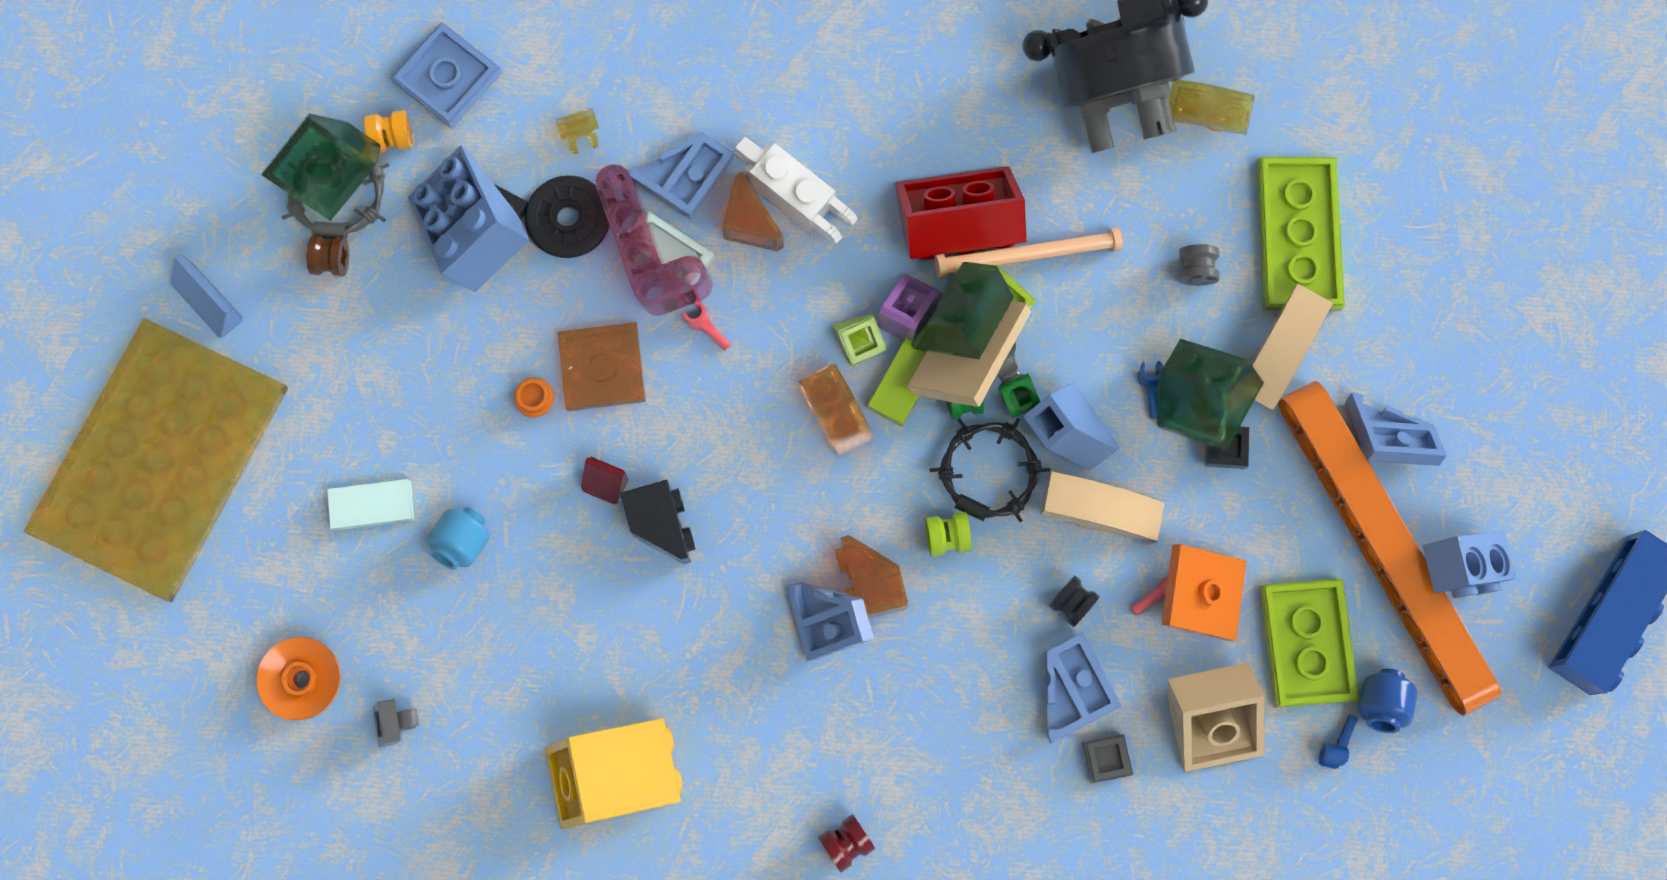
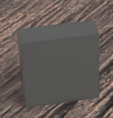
M1124 734L1082 742L1091 783L1133 775Z

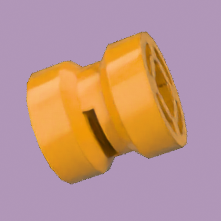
M405 110L393 111L390 116L381 117L379 114L366 115L364 117L366 139L372 154L385 153L388 148L396 147L399 150L412 149L411 125Z

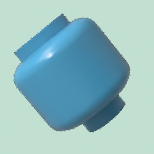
M468 507L463 511L459 509L446 510L427 537L431 547L429 550L430 555L440 564L452 570H456L458 566L469 567L472 565L489 540L488 531L483 526L485 523L484 517Z

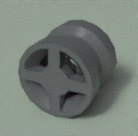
M1196 244L1180 248L1179 259L1183 262V269L1179 273V281L1185 285L1192 286L1217 283L1219 281V271L1215 268V261L1219 258L1218 247Z

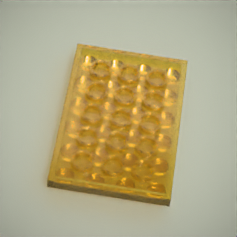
M143 318L23 532L172 603L288 387Z

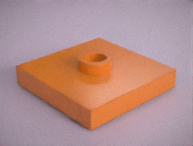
M1183 544L1172 545L1161 625L1225 641H1236L1247 561Z

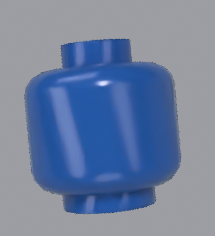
M1389 668L1382 669L1380 673L1371 674L1365 678L1362 685L1358 712L1371 729L1382 733H1397L1400 731V728L1411 724L1418 691L1415 685L1405 678L1403 672Z

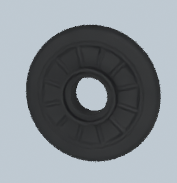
M559 176L546 181L531 195L525 211V225L531 240L542 251L560 258H575L594 250L605 238L611 221V210L605 194L593 182L578 176ZM567 207L574 208L579 212L578 220L570 226L561 225L557 221L559 212Z

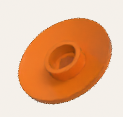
M307 637L289 638L273 646L263 657L256 678L258 694L266 708L281 718L287 720L310 719L325 711L334 701L340 687L341 671L335 655L323 643ZM306 672L309 675V682L306 686L299 687L297 677L300 673Z

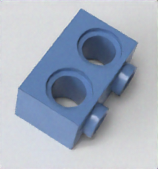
M1504 531L1456 536L1422 545L1434 593L1451 591L1453 598L1487 594L1502 590L1501 582L1516 579Z

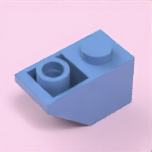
M1073 383L1048 395L1023 416L1046 449L1089 471L1120 448Z

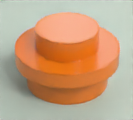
M528 378L516 387L514 403L523 415L531 418L541 417L552 408L554 392L545 380Z

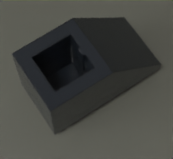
M666 479L621 492L620 496L628 525L634 538L682 564L691 563L689 552L696 550L690 527L682 528L678 513L685 512L679 488L671 490L670 484Z

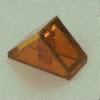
M743 172L736 174L722 225L724 239L773 251L781 250L784 248L783 234Z

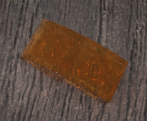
M831 364L799 380L814 416L819 418L835 454L841 455L874 438L854 395L836 364Z

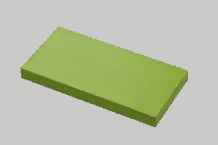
M1259 157L1257 160L1263 310H1281L1297 283L1332 302L1330 310H1342L1345 307L1337 157Z

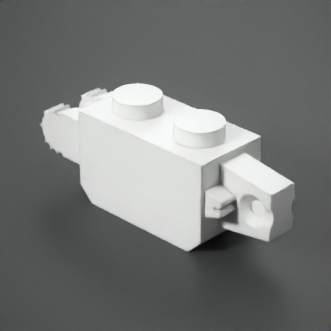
M744 137L735 147L736 157L747 165L744 173L750 177L751 186L757 193L804 230L811 232L814 229L835 244L839 242L842 236L838 229L823 217L830 211L849 226L857 221L856 214L836 198V191L776 143L772 147L766 144L762 149Z

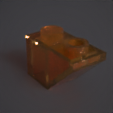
M850 535L841 537L840 543L842 548L835 549L840 573L848 572L851 587L844 589L845 594L863 599L868 619L906 610L909 604L899 565Z

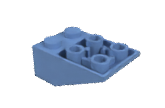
M462 145L449 157L445 158L441 165L423 183L419 184L408 197L441 274L474 292L486 283L529 241L517 213Z

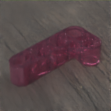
M616 164L607 165L602 168L596 177V188L633 293L644 310L651 315L660 316L705 299L712 290L713 282L703 262L694 256H684L664 263L639 190L628 171L621 165ZM619 184L624 200L617 199L614 194V186ZM638 217L637 222L631 228H621L622 223L627 218ZM644 251L651 252L646 262L642 264L634 263V259L639 253ZM694 272L701 274L697 283L689 286L683 285V281L688 274ZM657 286L663 287V292L658 298L654 300L646 299L650 289Z

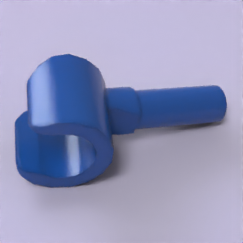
M1157 361L1155 365L1156 376H1149L1145 372V364L1142 362L1137 379L1142 386L1146 387L1150 419L1160 418L1157 392L1158 384L1164 373V366L1160 361Z
M1348 715L1336 745L1329 743L1322 745L1319 755V764L1321 766L1337 769L1347 763L1349 759V749L1347 746L1358 721L1356 716Z

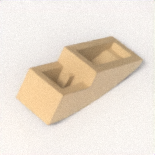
M1297 283L1258 347L1255 357L1236 387L1237 391L1274 410L1333 303Z
M1052 471L1047 477L1040 516L1078 523L1079 527L1158 542L1165 502L1119 487Z

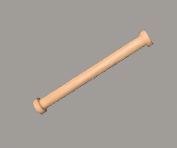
M1116 227L1110 228L1108 233L946 258L944 254L934 256V266L937 278L940 279L946 278L948 273L1109 248L1112 252L1121 251L1123 240L1120 229Z

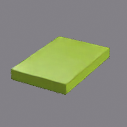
M1343 579L1259 586L1274 707L1359 701Z

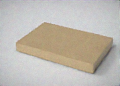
M959 294L907 385L912 395L979 407L1031 313L1027 303Z

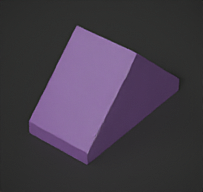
M904 274L879 311L878 328L903 341L907 338L914 342L940 291Z

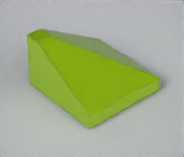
M873 314L832 325L851 366L887 350Z

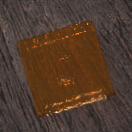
M637 322L558 332L565 408L567 412L646 402Z

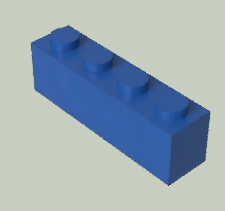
M1647 530L1627 536L1550 663L1549 669L1588 695L1605 694L1616 689L1623 679L1624 672L1621 670L1628 658L1635 656L1644 643V638L1641 636L1648 624L1654 623L1664 610L1662 601L1667 594L1666 542Z

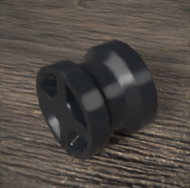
M1074 575L1052 600L1049 607L1054 611H1061L1065 614L1067 622L1072 627H1075L1100 596L1094 591L1084 589L1081 585V580Z

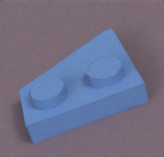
M701 132L686 140L682 146L671 148L661 153L659 159L640 169L638 166L631 169L628 177L629 180L689 219H692L735 156L734 152Z
M1351 392L1345 405L1367 461L1440 466L1447 455L1433 424L1406 416L1402 411L1387 405L1383 411H1379L1363 404L1364 395Z
M803 582L786 585L807 661L820 659L874 639L862 598Z
M1083 633L1045 652L1047 739L1050 743L1122 707Z

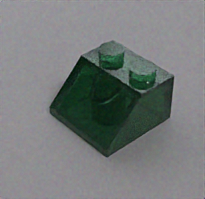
M308 113L261 175L331 221L377 165L381 145L347 121Z
M963 262L945 283L911 342L913 349L980 359L1014 298L998 267L995 265Z
M1180 339L1161 371L1157 425L1161 429L1227 451L1264 382L1248 359Z

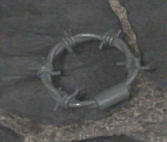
M338 135V142L335 146L312 152L303 159L299 157L298 162L295 164L289 160L286 162L294 171L288 191L287 209L290 213L283 215V220L291 216L295 217L302 225L309 228L313 235L332 239L335 237H345L347 239L348 233L359 231L370 223L374 224L377 218L383 222L386 221L378 212L384 192L385 174L383 169L390 167L389 163L377 166L372 159L363 155L355 148L350 147L348 143H342V135ZM325 155H335L337 158H343L342 166H346L349 156L360 159L367 167V174L370 178L363 181V185L374 182L375 200L363 212L357 208L354 209L362 217L349 227L347 224L314 221L312 224L304 214L305 209L302 205L310 201L309 197L298 200V181L301 177H306V173H309V170L317 175L318 171L312 168L311 165Z

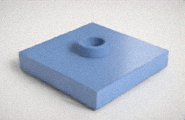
M441 22L396 71L391 80L396 86L452 129L502 74V71L498 65Z

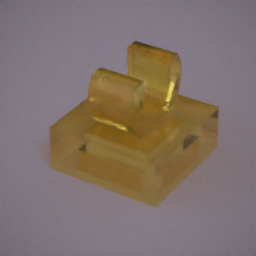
M593 108L556 118L561 140L568 138L569 149L573 154L578 153L576 140L580 136L589 137L593 149L598 147V138L593 130L599 129Z

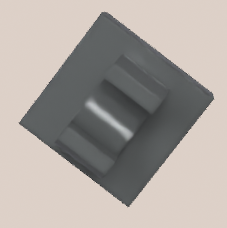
M395 699L380 701L373 706L379 747L397 744L401 741V730L419 726L417 709L397 712Z

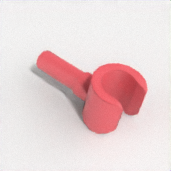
M693 301L701 315L698 318L692 319L683 311V317L688 326L693 330H703L724 350H727L732 343L709 321L710 317L703 303Z
M1168 576L1159 583L1152 593L1130 607L1136 616L1159 601L1163 595L1165 596Z

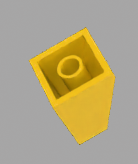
M664 718L568 737L545 747L561 829L681 801L682 779L679 771L676 768L674 769L671 755L674 741L670 729L665 726Z

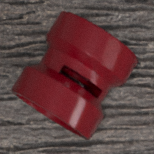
M853 814L844 819L841 827L836 831L828 830L818 837L840 872L849 868L852 865V860L857 856H866L876 849Z

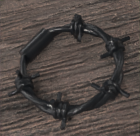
M959 418L957 421L962 427L956 430V435L952 438L942 458L941 466L939 468H929V471L938 472L939 480H942L944 487L956 504L954 508L966 512V514L983 522L985 518L1002 517L1012 514L1015 515L1019 522H1022L1023 520L1018 513L1024 510V506L1030 499L1032 491L1038 482L1039 473L1050 472V468H1042L1041 461L1038 460L1026 438L1016 430L1020 422L1019 418L1016 419L1014 425L1008 422L1005 424L992 422L966 426L961 418ZM983 430L1001 433L996 442L997 444L1001 443L1003 437L1008 440L1013 439L1025 449L1028 460L1027 462H1017V466H1026V472L1029 474L1027 489L1018 498L1012 490L1008 491L1012 499L1010 502H1007V506L998 510H989L990 507L963 494L959 495L955 492L952 479L963 478L962 474L953 475L954 468L951 466L952 453L961 443H964L967 449L971 450L972 447L967 441L972 439L974 434Z

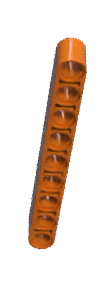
M1313 381L1281 398L1278 403L1283 418L1451 706L1458 714L1466 716L1501 696V689L1496 678L1446 593H1434L1425 557L1328 392L1319 382Z

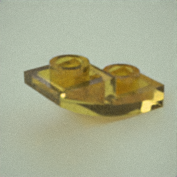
M1176 80L1172 82V96L1169 97V104L1174 122L1205 125L1208 130L1247 134L1255 99L1254 95L1191 81Z

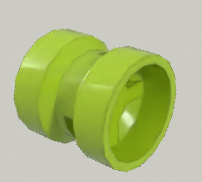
M966 512L955 513L948 519H941L939 516L925 518L930 557L943 556L946 551L955 550L957 553L972 551L970 526ZM945 528H946V533H947V540H948V542H946Z

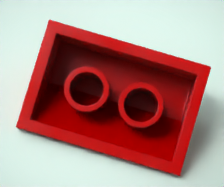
M1009 166L895 182L903 237L910 259L930 260L939 254H971L978 249L992 247L1005 249L1013 247L1015 244L1027 242L1025 199Z

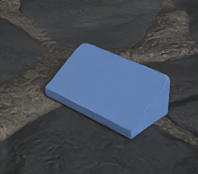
M179 254L175 257L171 276L173 288L219 338L225 337L243 321V317L195 264L184 255L181 256Z

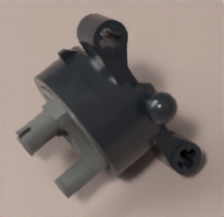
M1117 0L1120 14L1118 20L1105 24L1096 19H1089L1086 23L1087 30L1083 32H1078L1072 28L1062 31L1055 28L1052 29V33L1033 30L1024 37L1022 43L1023 52L1027 58L1033 61H1042L1052 54L1064 107L1076 105L1080 107L1092 153L1114 148L1106 114L1110 112L1109 108L1128 103L1137 105L1144 134L1143 139L1177 131L1168 97L1172 96L1169 82L1195 73L1185 31L1184 16L1194 18L1201 15L1207 8L1208 0Z

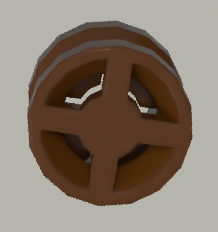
M312 235L308 241L306 253L309 273L311 275H320L323 272H331L337 277L345 276L349 264L347 239L345 237H335L333 240H325L322 236Z

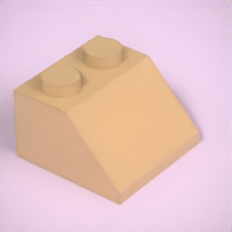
M1248 662L1168 679L1169 713L1184 772L1264 756L1265 695Z

